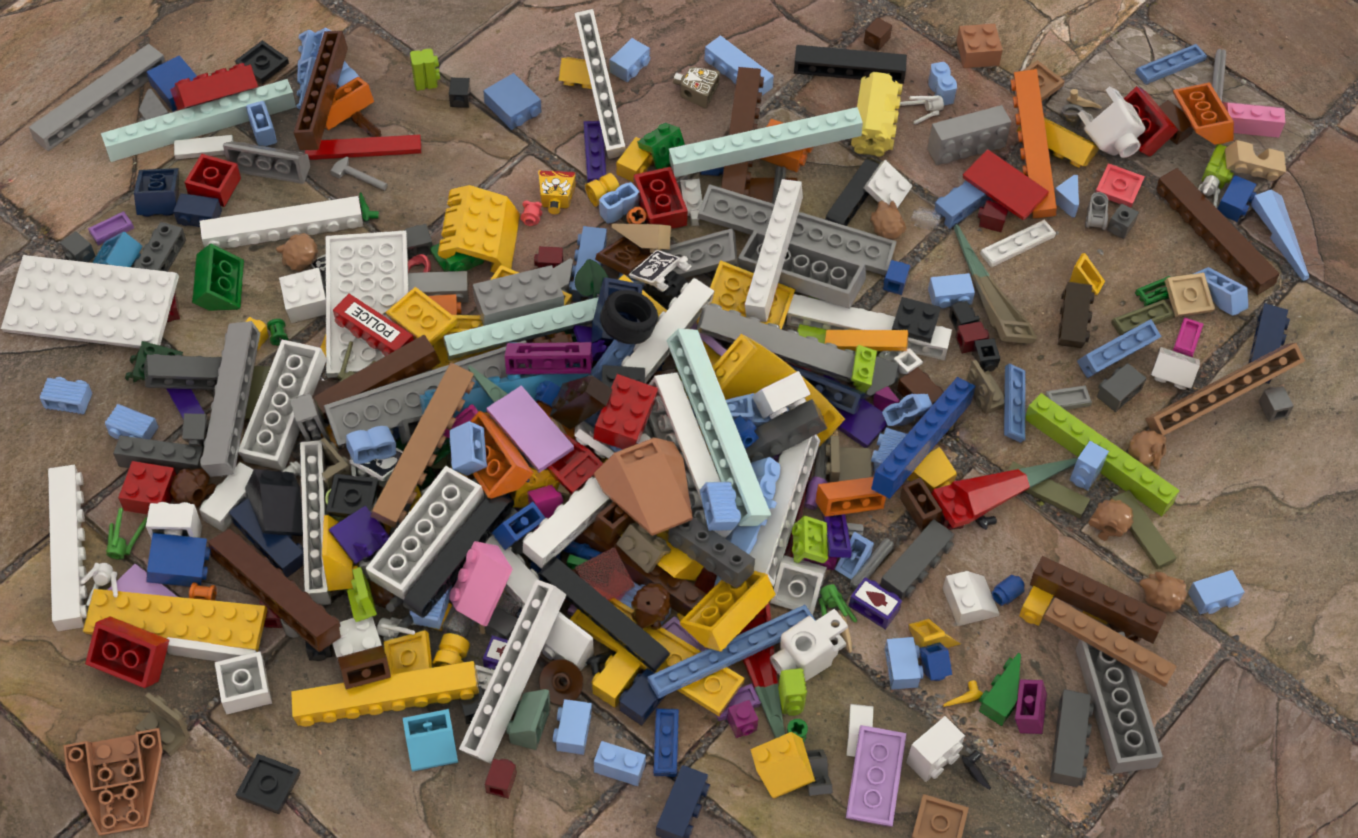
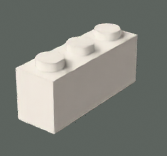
M240 462L235 467L234 474L228 475L222 484L217 485L214 493L202 503L199 509L203 521L222 532L230 526L232 521L229 511L248 498L245 487L253 469Z

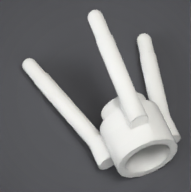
M939 95L910 96V100L916 101L900 102V106L925 104L926 110L931 112L915 120L913 124H918L932 116L939 115V111L944 108L943 99Z
M1209 175L1204 179L1203 184L1199 185L1198 190L1208 196L1214 194L1213 205L1217 208L1218 195L1220 193L1218 186L1220 182L1217 177Z
M95 563L91 571L80 582L85 584L92 576L95 581L87 601V606L90 605L93 590L108 584L110 580L113 596H118L117 572H113L110 564Z
M393 617L391 619H380L377 626L378 635L384 636V641L394 639L393 637H397L399 632L414 635L415 631L398 627L402 619Z

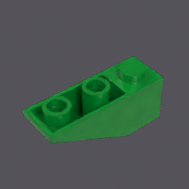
M1017 653L1014 659L1010 657L1003 667L1005 670L1003 674H997L991 683L993 688L990 692L985 690L979 699L981 703L979 712L1000 726H1003L1017 703L1020 653Z

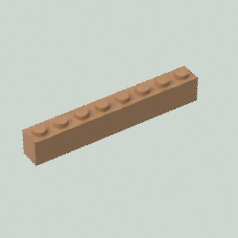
M1297 343L1285 344L1146 417L1145 420L1151 431L1166 435L1305 362V359Z
M452 362L450 363L371 513L372 518L393 528L396 527L397 523H401L405 519L407 511L404 509L408 503L412 505L417 495L414 492L417 485L422 486L427 476L424 473L426 467H432L437 457L434 454L436 448H442L446 440V436H444L446 429H452L456 418L453 417L456 410L461 411L466 401L463 399L465 393L470 394L475 384L472 381L474 373Z

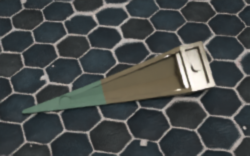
M956 224L954 231L992 328L998 332L1001 341L1033 344L1037 337L1030 322L1000 290L974 253L959 225Z

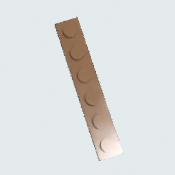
M1057 598L1053 600L1044 615L1045 620L1163 687H1166L1177 667Z

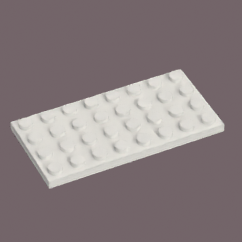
M406 231L326 236V374L328 378L337 377L340 373L350 341L353 342L345 373L349 371L357 373L370 365L372 361H378L385 357L379 349L371 348L365 340L356 338L350 330L338 326L334 321L333 309L350 293L388 318L385 312L409 292Z
M23 255L1 329L8 333L140 348L142 341L160 346L179 275L175 272Z

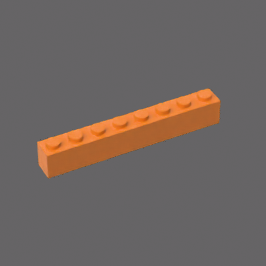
M1037 69L1014 72V79L1010 80L1011 91H1015L1016 94L1013 97V106L1018 108V114H1015L1016 125H1020L1021 130L1017 131L1018 142H1022L1023 148H1020L1021 160L1025 159L1022 171L1024 175L1049 191L1048 196L1033 210L1032 218L1056 216L1057 207Z

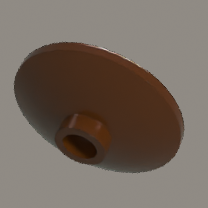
M557 659L548 663L543 668L539 679L540 689L549 690L550 702L556 705H563L564 699L575 701L580 696L584 684L580 669L573 662L565 659ZM562 677L567 679L566 685L561 683Z

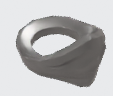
M1066 104L1062 107L1061 116L1071 126L1076 127L1082 122L1078 113H1066V111L1072 109L1080 112L1081 110L1084 111V109L1076 104Z

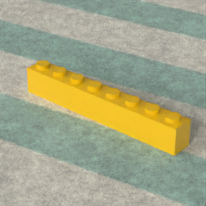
M474 661L392 674L390 678L347 690L344 683L291 691L292 717L298 726L308 727L318 722L332 723L342 718L355 719L360 715H379L384 711H402L408 707H425L428 704L437 702L445 704L460 698L463 700L472 699L474 694H479L478 673Z

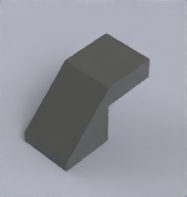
M824 750L806 751L815 782L805 785L809 796L833 793L832 783L828 776L827 756Z

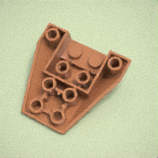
M652 438L615 452L594 473L603 493L651 536L693 520L684 460L674 442Z
M160 728L135 732L136 735L92 743L84 741L63 745L66 770L99 836L148 827L163 754Z

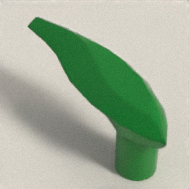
M360 192L359 201L363 219L365 221H368L369 218L378 219L379 211H369L366 200Z

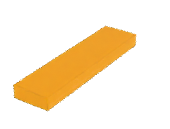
M826 330L825 343L835 344L838 349L843 351L845 349L856 351L858 345L876 351H907L908 330Z

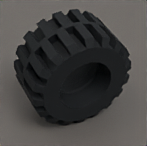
M670 271L664 277V283L669 286L665 291L661 292L655 286L647 283L642 288L643 291L666 310L669 309L672 299L680 296V291L684 284L689 283L684 277L674 271Z

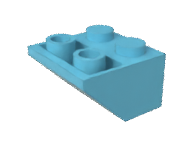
M449 709L403 718L412 772L458 763Z

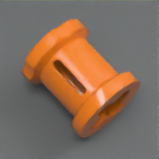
M634 207L626 214V220L629 224H641L646 219V213L641 207ZM638 212L637 216L640 218L635 221V217L632 214Z
M192 583L189 598L216 600L217 587L215 585L207 587L200 586L198 583Z

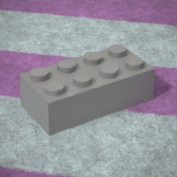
M1000 105L933 123L927 149L936 165L947 164L954 160L983 154L987 149L990 151L998 150L1006 146L1012 121L1003 106Z
M552 265L473 284L474 301L483 326L564 306V295Z

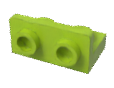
M861 345L856 347L851 381L856 386V390L866 393L872 385L877 351Z
M803 516L792 527L794 562L799 563L803 558L825 563L828 560L827 523Z
M361 567L352 570L354 579L351 580L353 589L347 590L355 622L377 615L370 585Z

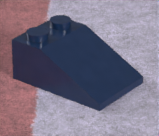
M179 168L139 170L134 190L136 214L145 217L153 216L154 214L173 215L179 198Z
M607 277L603 278L592 322V343L604 340L603 345L610 346L614 340L605 332L600 322V313L608 296L619 290H632L642 294V284ZM618 312L623 318L629 321L640 322L635 316L629 313Z

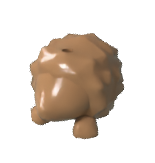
M894 200L890 202V205L884 201L878 202L875 212H872L870 217L874 233L890 240L899 238L901 234L905 233L907 228Z
M305 233L291 236L285 244L276 248L278 253H282V264L289 266L294 271L301 272L309 268L317 260V244Z
M1141 431V433H1136L1132 437L1127 452L1147 468L1153 466L1155 470H1159L1161 459L1166 453V437L1155 431Z
M1105 500L1102 503H1098L1097 509L1088 523L1090 526L1102 530L1098 534L1101 540L1106 541L1109 536L1122 537L1123 533H1126L1134 523L1133 511L1129 505L1121 500Z
M1163 572L1149 574V578L1142 579L1139 583L1144 590L1147 604L1163 612L1179 610L1187 596L1185 581L1167 576Z

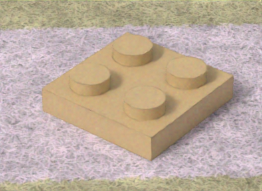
M1204 273L1169 277L1165 280L1175 318L1210 313L1215 310Z

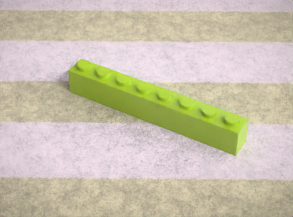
M1040 393L1028 406L1025 420L1075 456H1080L1089 441L1108 450V455L1100 473L1123 490H1130L1137 500L1162 517L1174 504L1180 491L1048 397Z

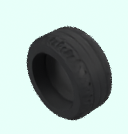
M619 290L610 294L600 313V322L605 332L613 339L625 344L645 342L652 335L658 321V312L654 304L643 294L632 290ZM618 312L629 313L635 316L640 322L629 321L623 318Z

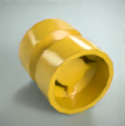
M608 173L600 177L599 181L593 180L587 183L585 190L590 202L595 207H598L600 198L608 192L616 191L620 185L616 177L612 173Z
M444 634L432 666L440 667L464 663L461 659L467 656L470 648L469 641L456 634Z

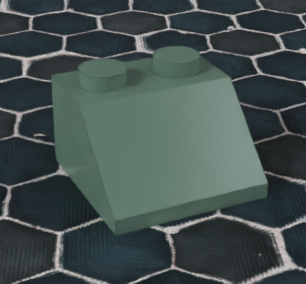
M543 689L523 693L522 699L518 701L514 710L516 714L514 721L510 720L506 733L509 734L510 743L537 750L551 710L549 690Z

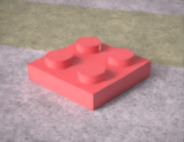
M1108 163L1096 192L1104 193L1108 200L1131 208L1145 176Z

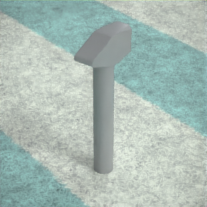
M348 157L336 162L330 170V174L338 179L347 173L384 191L388 186L387 183L348 166Z

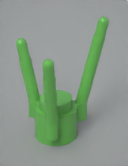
M119 508L115 530L113 523L109 525L106 555L117 560L124 559L125 555H130L133 545L146 526L147 517L140 524L127 546L126 540L119 537L123 508Z
M830 584L820 590L821 598L818 599V602L821 606L822 616L827 614L826 605L829 608L838 606L843 616L848 614L853 622H857L856 617L843 600L841 593L838 592L836 585Z

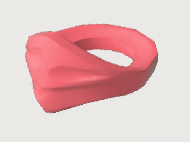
M424 254L412 257L408 261V273L411 267L419 264L425 266L423 272H430L431 262Z

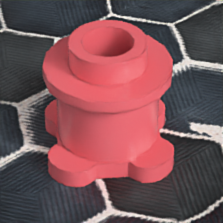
M526 200L522 204L524 210L520 219L527 226L537 225L540 221L539 216L543 213L541 210L542 204Z

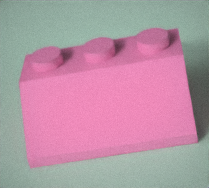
M1222 102L1234 121V133L1280 137L1285 125L1284 108Z
M474 541L471 549L467 552L463 568L459 570L455 586L450 590L449 599L458 612L483 626L488 625L513 570L497 545Z

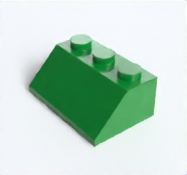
M211 243L197 253L192 303L208 311L240 309L244 259Z

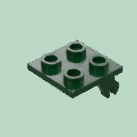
M142 341L139 351L136 355L130 357V363L133 364L136 361V364L131 372L126 373L125 379L128 381L129 378H133V382L138 380L145 381L144 364L147 355L182 356L183 352Z

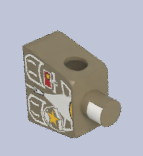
M692 66L686 75L676 73L673 84L681 86L680 96L707 109L719 86L720 71Z

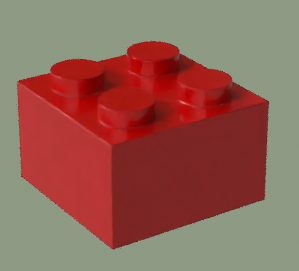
M201 154L184 183L189 195L219 199L220 206L225 207L241 180L237 163Z
M132 461L118 497L123 510L148 515L150 503L166 502L171 504L172 497L169 490L172 487L171 483L174 480V476H176L174 468Z

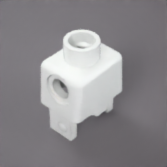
M1109 86L1106 92L1114 103L1095 119H1093L1091 114L1083 110L1078 115L1086 125L1084 128L1085 132L1100 150L1112 156L1119 153L1122 158L1129 157L1140 148L1141 144L1137 137L1145 131V126L1133 105L1126 102L1118 90Z
M835 609L816 621L810 615L781 635L780 651L770 657L774 669L780 675L782 670L802 668L804 670L803 674H805V681L809 680L830 667L833 659L838 655V651L846 646V642L840 636V633L848 629V625ZM836 622L839 624V627L834 628L831 624ZM831 640H836L838 644L833 645Z

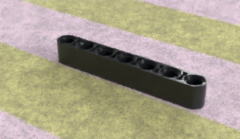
M505 495L492 499L487 496L408 592L403 601V606L422 618L427 616L458 578L459 570L463 568L467 552L471 549L474 541L486 543L492 536V532L509 515L514 506V501Z
M553 556L538 573L546 583L554 585L566 594L565 599L653 672H656L670 656L666 648L558 558Z

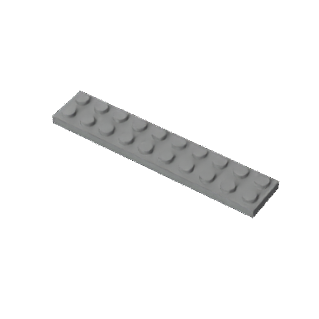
M709 184L697 218L752 235L755 229L767 232L775 204ZM798 212L791 241L863 263L866 270L886 276L897 242L802 212Z
M506 346L454 363L468 370V365L472 366L486 378L495 376L500 378L508 377L505 368ZM520 364L519 368H526L525 364ZM449 365L324 405L337 446L346 445V435L358 430L368 431L377 426H388L389 430L397 428V424L404 419L422 416L419 395H424L425 391L437 389Z

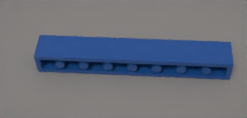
M959 377L951 383L876 469L871 487L872 490L889 499L895 494L972 402L975 385Z

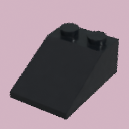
M254 469L245 490L263 534L303 536L300 486L294 473Z

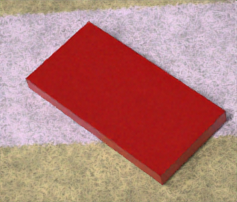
M988 149L963 174V179L1023 221L1049 194L1048 190Z

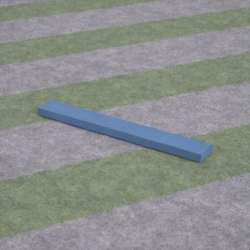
M803 605L737 635L721 652L707 649L648 676L647 681L659 699L780 643L781 635L809 615L814 620L815 618L807 606Z

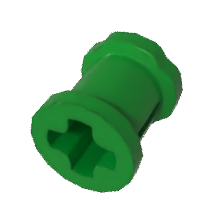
M272 319L267 323V329L271 334L270 343L272 345L279 346L282 339L289 340L284 330L286 325L283 319Z
M802 719L791 720L787 726V733L793 732L805 742L808 731L806 722Z

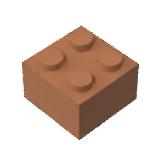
M996 24L959 26L956 43L963 68L999 66L1003 50Z

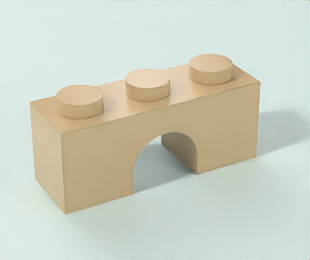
M1239 140L1225 148L1226 166L1229 170L1249 174L1253 177L1265 178L1269 181L1277 180L1286 173L1285 155L1282 151L1268 148L1256 156L1253 151V144Z

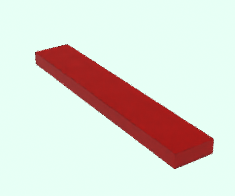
M421 135L321 140L319 150H305V154H308L309 160L421 153Z

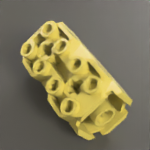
M873 72L868 78H861L857 107L863 122L862 136L852 138L851 141L854 151L858 154L881 157L886 151L893 150L894 139H891V137L895 138L897 127L893 123H897L899 113L895 109H899L901 99L897 95H901L903 84H899L896 80L893 82L892 76L889 74Z

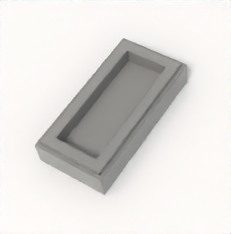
M1086 385L1046 391L1045 394L1046 397L1065 410L1089 407L1092 403Z

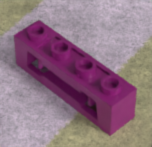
M592 342L507 343L506 374H591ZM573 363H580V367H573ZM520 364H525L526 368H519Z

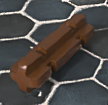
M356 111V113L352 114V120L359 124L358 126L367 134H370V137H381V130L375 127L361 112Z

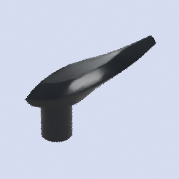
M982 515L975 520L985 530L988 528V525L997 523L995 516L985 517Z
M612 650L598 654L585 662L587 665H591L592 676H595L598 672L601 673L600 664L606 663L611 655L614 656L616 654L615 651Z
M974 750L969 756L962 755V761L970 775L982 786L990 790L991 787L988 781L983 776L980 768L975 764L981 758V754Z

